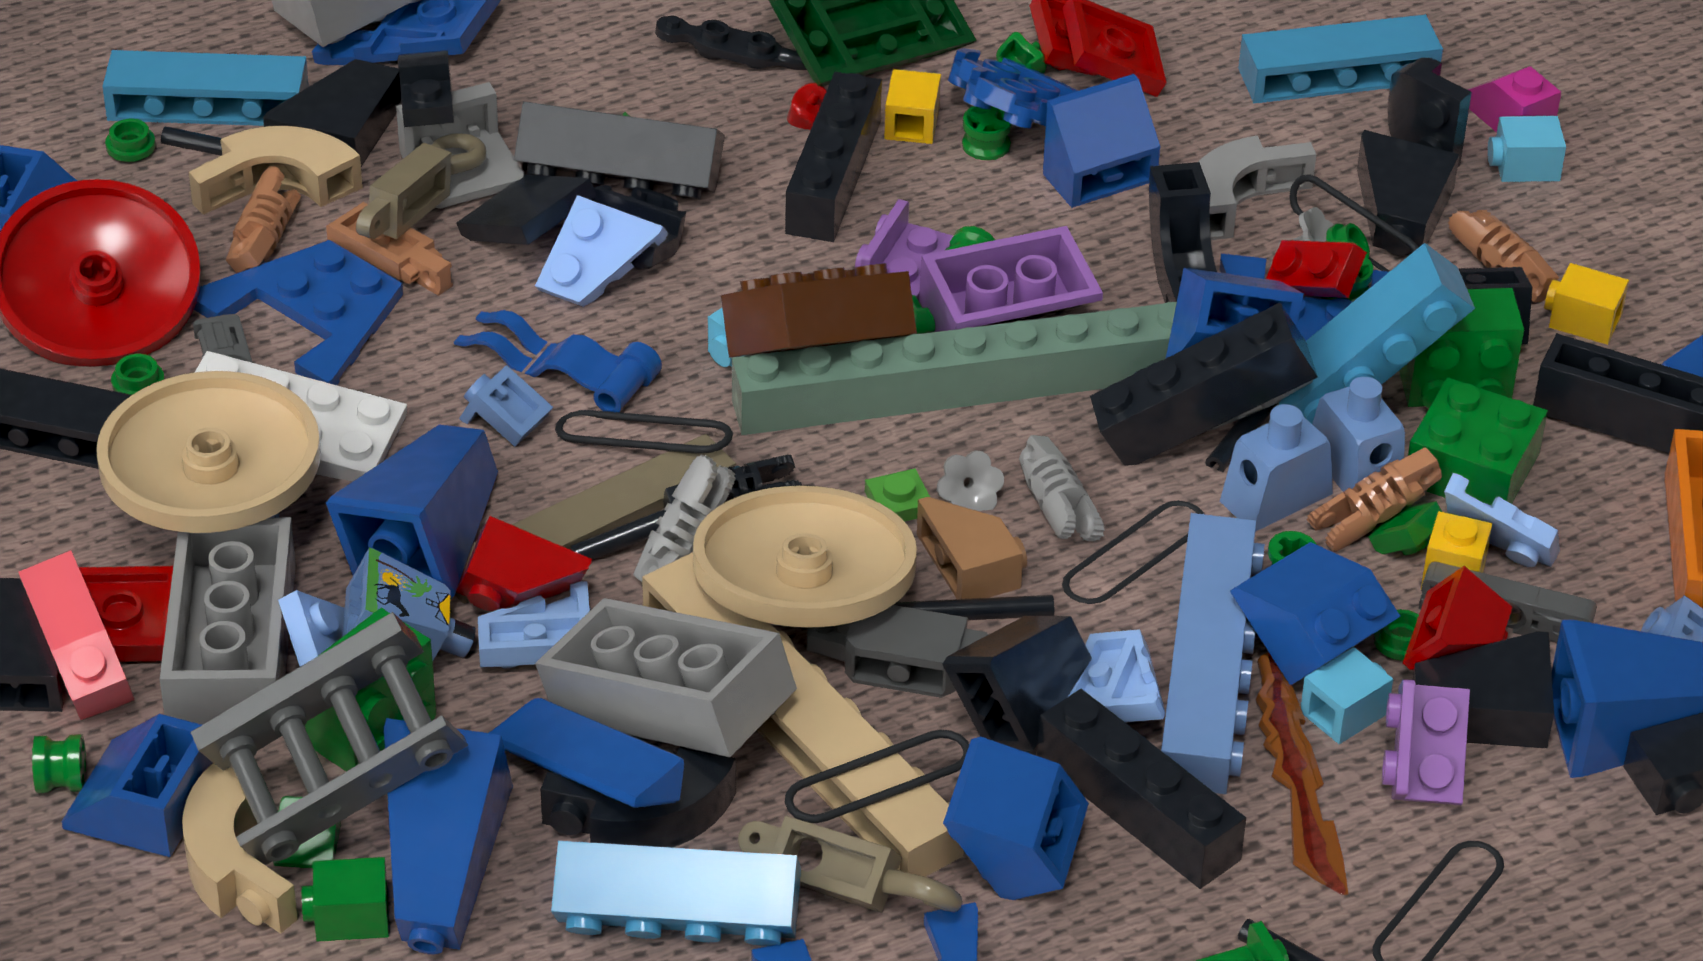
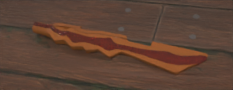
M1270 653L1263 654L1258 658L1257 662L1262 679V688L1255 700L1263 712L1259 722V727L1266 736L1263 746L1276 758L1271 777L1290 789L1293 865L1337 893L1348 895L1344 859L1334 820L1323 821L1316 791L1324 783L1312 746L1301 728V725H1304L1306 720L1293 686L1288 683Z

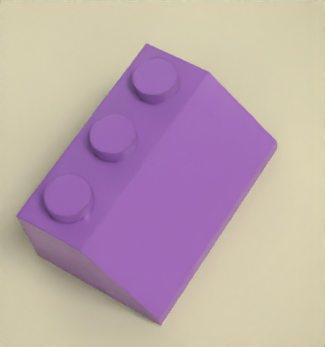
M1067 226L930 253L921 257L919 302L922 308H929L933 315L936 326L935 332L978 327L1102 301L1103 292Z

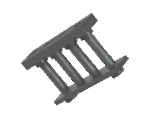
M393 612L191 731L199 752L223 771L231 766L233 767L257 822V825L236 838L241 848L264 865L290 857L298 850L299 845L424 771H431L444 766L451 760L453 754L468 746L465 737L442 715L431 721L406 669L408 661L424 651L416 634ZM384 677L411 734L380 751L355 696L362 688ZM333 706L359 764L329 782L304 726L308 720ZM283 736L308 795L278 812L254 756L258 750Z

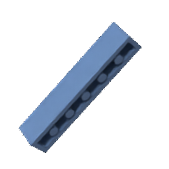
M1191 513L1161 751L1213 792L1227 794L1229 775L1240 777L1244 742L1233 741V734L1245 735L1248 701L1237 700L1238 693L1249 694L1252 660L1242 659V653L1253 654L1256 633L1249 620H1246L1244 612L1230 590L1248 580L1250 575L1254 576L1262 571L1265 544L1254 543L1256 520Z

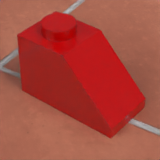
M489 516L478 537L456 593L466 596L471 604L482 610L496 611L501 608L508 609L517 606L524 600L539 595L546 599L570 590L571 584L581 582L589 569L592 559Z
M1466 566L1461 567L1427 591L1403 664L1408 669L1414 670V665L1417 662L1506 640L1508 637L1506 626L1513 607Z

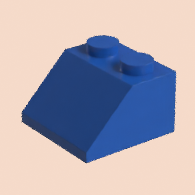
M1312 542L1230 590L1290 685L1298 682L1401 617L1371 569Z

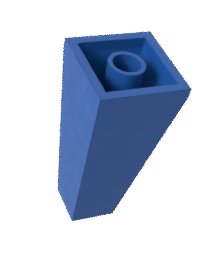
M439 424L328 499L326 505L352 575L356 572L370 547L445 584L451 590L450 600L453 598L498 474L484 430Z
M1578 620L1561 621L1552 667L1553 718L1570 778L1584 777L1623 766L1630 734L1633 731L1703 713V642Z
M386 718L384 725L385 748L411 734L405 721ZM457 729L465 737L468 743L467 747L453 754L451 760L444 766L435 770L424 771L387 793L395 921L401 941H406L410 948L420 953L434 955L442 953L444 947L458 950L461 948L513 788L501 735Z

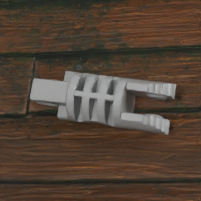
M1030 435L1026 447L1020 454L1019 461L1026 484L1055 535H1057V538L1068 539L1072 533L1074 534V529H1076L1077 533H1080V537L1083 538L1082 540L1093 542L1100 540L1101 536H1104V523L1087 491L1083 488V484L1072 469L1070 462L1049 437Z
M701 454L693 460L672 494L675 497L673 503H667L664 508L666 510L664 516H660L656 522L659 524L657 531L652 530L648 536L645 548L633 573L638 580L642 582V576L692 553L694 536L698 526L710 512L725 502L729 491L732 490L736 479L734 477L735 473L732 470L721 465L716 467L717 463L706 455Z

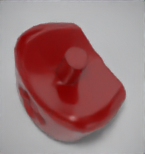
M808 83L799 88L791 101L787 116L788 123L797 128L811 130L827 90L816 83Z

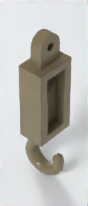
M463 133L441 136L432 145L422 143L370 185L369 204L362 209L356 223L357 233L370 239H376L381 234L395 239L399 238L450 196L451 175L472 170L484 162L486 158V146L473 135ZM460 148L468 152L452 155V152L445 149Z
M786 815L781 828L761 821H752L743 826L739 832L738 843L743 852L798 855L802 841L808 840L820 844L823 852L822 860L811 871L801 870L800 887L880 913L883 912L889 894L919 899L928 906L948 912H958L962 908L963 901L961 895L951 887L928 877L899 871L898 868L902 857L892 848ZM760 837L759 842L755 843L756 838Z

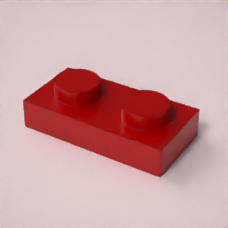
M1032 0L1029 7L1041 51L1045 57L1044 62L1058 70L1068 69L1087 74L1074 65L1062 9L1067 0Z
M1282 240L1273 257L1266 279L1281 281L1304 293L1303 296L1348 298L1367 252L1357 244L1348 242Z

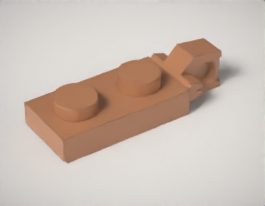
M362 202L326 226L327 240L333 241L394 278L402 279L404 283L411 284L416 281L419 285L438 296L453 286L450 271L452 267L451 262L442 258V254L435 249L433 239L413 228L408 229L397 239L381 234L376 239L359 235L356 231V223L360 212L368 205L365 202Z

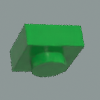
M1437 501L1404 508L1400 513L1384 522L1368 538L1375 551L1381 554L1401 551L1403 555L1416 553L1428 546L1438 511L1442 512Z

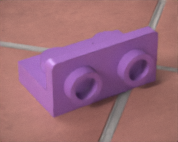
M898 199L888 215L883 214L880 217L876 226L875 236L869 245L863 244L859 249L855 267L887 263L888 273L909 271L911 292L919 301L922 255L945 251L949 247L953 236L908 223L909 202Z
M1403 679L1398 687V694H1388L1386 727L1396 728L1394 751H1384L1382 785H1392L1393 800L1451 805L1463 804L1470 689L1415 685V680Z

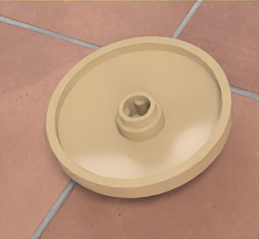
M204 371L167 378L141 389L127 398L111 413L100 431L97 442L99 475L102 485L111 500L120 509L139 521L166 530L188 533H212L239 529L278 514L295 502L312 483L319 467L321 453L316 419L310 408L298 395L272 380L232 371Z
M818 486L774 487L750 492L731 499L715 508L702 520L694 536L693 569L696 579L703 590L716 602L737 614L781 626L827 627L866 619L898 602L913 583L916 571L917 546L914 535L908 525L892 510L872 499L844 490Z

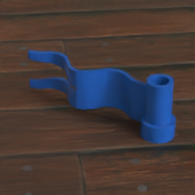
M501 310L491 313L481 311L475 318L476 321L481 323L496 322L505 325L514 332L525 349L534 355H537L548 343L540 338L521 316L512 311ZM480 332L470 336L459 335L454 341V344L457 346L485 345L496 351L511 369L522 372L533 360L519 351L506 337L495 332ZM573 334L558 344L551 343L524 374L536 377L546 369L560 370L568 374L581 386L594 391V401L602 411L620 412L642 385L647 387L662 369V362L657 352L642 342L630 343L620 356H616L605 350L593 339L585 335Z

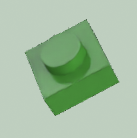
M915 468L865 480L864 491L867 497L892 510L904 522L917 519L918 499L930 497Z

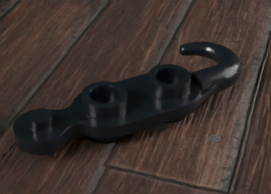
M674 15L661 17L656 22L655 34L658 38L668 43L688 42L698 50L702 57L718 60L722 58L746 64L754 69L782 66L794 70H807L796 50L779 45L775 37L767 32L755 31L751 33L731 28L719 20H707L702 25L695 26Z

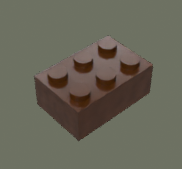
M887 263L860 266L852 270H845L843 267L813 271L811 274H802V272L771 275L770 278L740 281V292L721 295L729 358L917 334L909 271L888 273Z

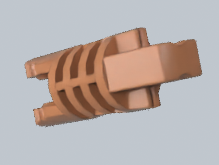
M269 166L262 173L233 230V241L226 261L236 273L245 271L248 268L257 267L261 264L262 260L268 261L301 198L296 189L288 190L282 195L277 193L285 176L275 166Z
M1477 210V212L1473 213L1457 211V213H1452V217H1449L1448 224L1452 234L1485 267H1522L1533 287L1532 301H1545L1552 280L1558 281L1559 276L1537 250L1529 246L1505 222L1500 221L1494 215H1491L1490 212H1487V210Z
M1426 447L1401 460L1397 459L1380 468V472H1373L1356 483L1353 489L1348 488L1312 511L1306 520L1315 531L1341 522L1327 533L1328 536L1325 538L1327 540L1325 543L1333 552L1345 548L1375 529L1376 524L1379 523L1381 525L1400 513L1403 507L1408 508L1425 495V490L1442 478L1437 459Z

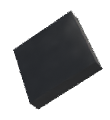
M524 175L522 179L503 189L456 222L460 234L470 241L529 245L568 216L577 195L592 200L597 195L590 178Z

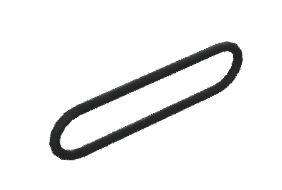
M1307 174L1301 175L1293 182L1289 198L1291 207L1297 215L1303 213L1297 201L1298 188L1304 182H1311L1406 244L1412 253L1418 249L1417 244L1409 237L1320 178ZM1368 258L1372 265L1379 270L1390 272V270L1372 258Z
M596 410L570 412L561 417L555 427L558 437L572 443L689 453H712L726 447L733 437V431L730 426L716 420ZM583 415L610 420L716 428L722 430L725 433V437L715 444L700 446L572 435L563 430V425L567 419Z
M1179 500L1170 501L1159 506L1070 570L1063 577L1062 587L1064 592L1071 599L1086 604L1101 603L1111 598L1185 544L1188 534L1098 598H1082L1074 594L1069 585L1070 579L1165 509L1172 506H1184L1192 509L1197 514H1204V512L1190 502Z
M940 729L924 733L799 780L791 785L786 792L784 801L786 808L794 818L805 822L821 823L961 770L969 742L961 734L951 730ZM934 739H951L961 745L963 749L961 759L952 765L825 813L816 815L804 813L796 808L793 802L795 794L805 787Z
M1465 841L1451 848L1376 938L1372 946L1375 960L1384 961L1380 950L1383 942L1460 850L1467 847L1486 849L1496 859V868L1421 960L1432 961L1501 876L1504 869V860L1499 851L1490 844L1481 841Z

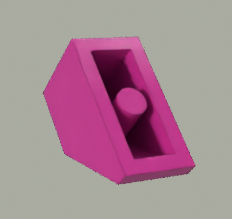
M1531 66L1467 89L1472 92L1469 109L1495 132H1497L1499 117L1558 115L1561 91Z

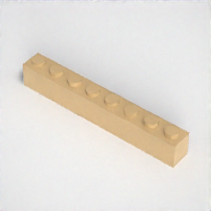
M693 552L642 576L643 606L780 634L797 689L757 731L803 779L893 745L886 734L877 732L861 716L858 707L851 699L843 698L828 683L824 672L819 666L810 664L795 649L793 642L785 632L777 631L770 623L737 614L712 599L696 579L693 569ZM896 753L810 786L832 809L925 774L919 768L911 767ZM929 783L839 816L860 839L892 848L902 857L898 868L899 871L926 877L963 857L964 850L951 838L943 824L950 802H946Z

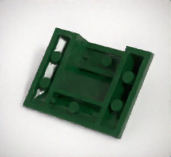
M768 0L812 80L818 86L823 87L830 84L834 71L847 74L856 73L864 76L940 55L977 41L954 0Z

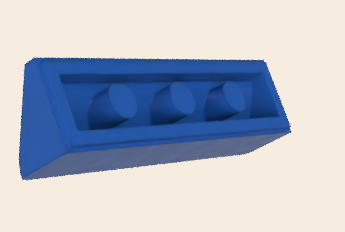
M543 698L531 700L489 732L502 736L505 751L631 807L638 808L669 804L680 800L684 771V760L681 757Z

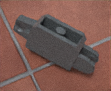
M892 605L874 616L856 622L827 627H808L807 651L845 661V674L853 683L942 698L955 692V688L942 665L946 657L989 634L984 631L967 629V617Z

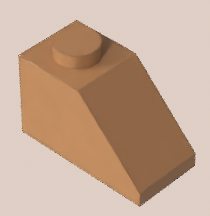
M931 497L918 499L917 536L956 599L989 598L1021 588L1022 569L1027 567L1026 550L1019 537H1012L1000 517Z

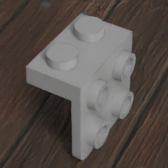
M490 82L452 91L454 123L404 127L402 105L396 106L399 152L403 159L422 143L432 145L436 139L449 134H470L479 138L486 146L484 162L472 170L451 175L450 196L435 208H445L497 194L524 177V172L519 164L514 161V156L498 132L497 95ZM460 148L445 149L452 152V155L468 152Z

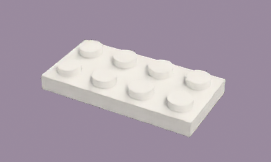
M206 351L195 371H232L252 374L272 380L298 395L310 408L318 425L321 453L317 475L353 482L382 463L407 414V404L210 351Z

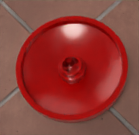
M104 179L79 180L61 184L43 191L24 203L12 214L0 231V317L11 334L20 343L39 356L55 363L85 367L108 366L117 364L120 359L127 355H148L168 344L181 331L197 303L201 276L199 253L193 234L180 214L171 205L141 187L125 182Z

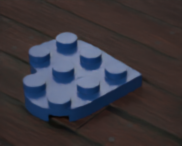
M966 48L956 51L948 77L950 83L966 89L963 97L965 102L982 109H991L993 106L1005 111L1003 116L1005 121L1023 128H1031L1033 122L1046 126L1047 100L1079 91L1004 57L1002 62L991 59L978 60L981 52Z

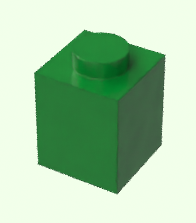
M385 857L313 861V885L302 886L301 894L303 922L314 921L316 942L389 937L388 885Z

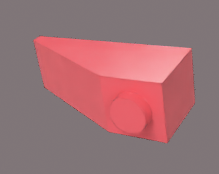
M70 550L19 571L20 578L80 720L134 701L135 699L72 551Z

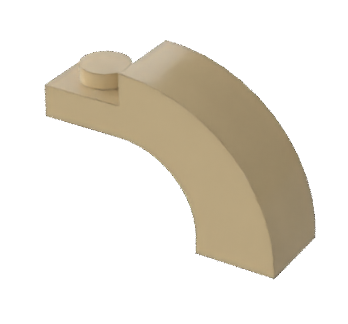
M294 126L259 127L229 135L221 139L222 156L189 171L192 203L203 215L253 193L262 173L269 166L279 168L285 176L279 189H296L298 193L309 197L320 207L363 188L360 155L353 148L323 132Z
M212 763L192 787L183 811V837L191 882L201 900L220 918L238 906L242 915L250 923L259 926L264 922L281 934L298 920L294 885L240 847L236 837L257 825V822L233 768L229 767L223 771Z

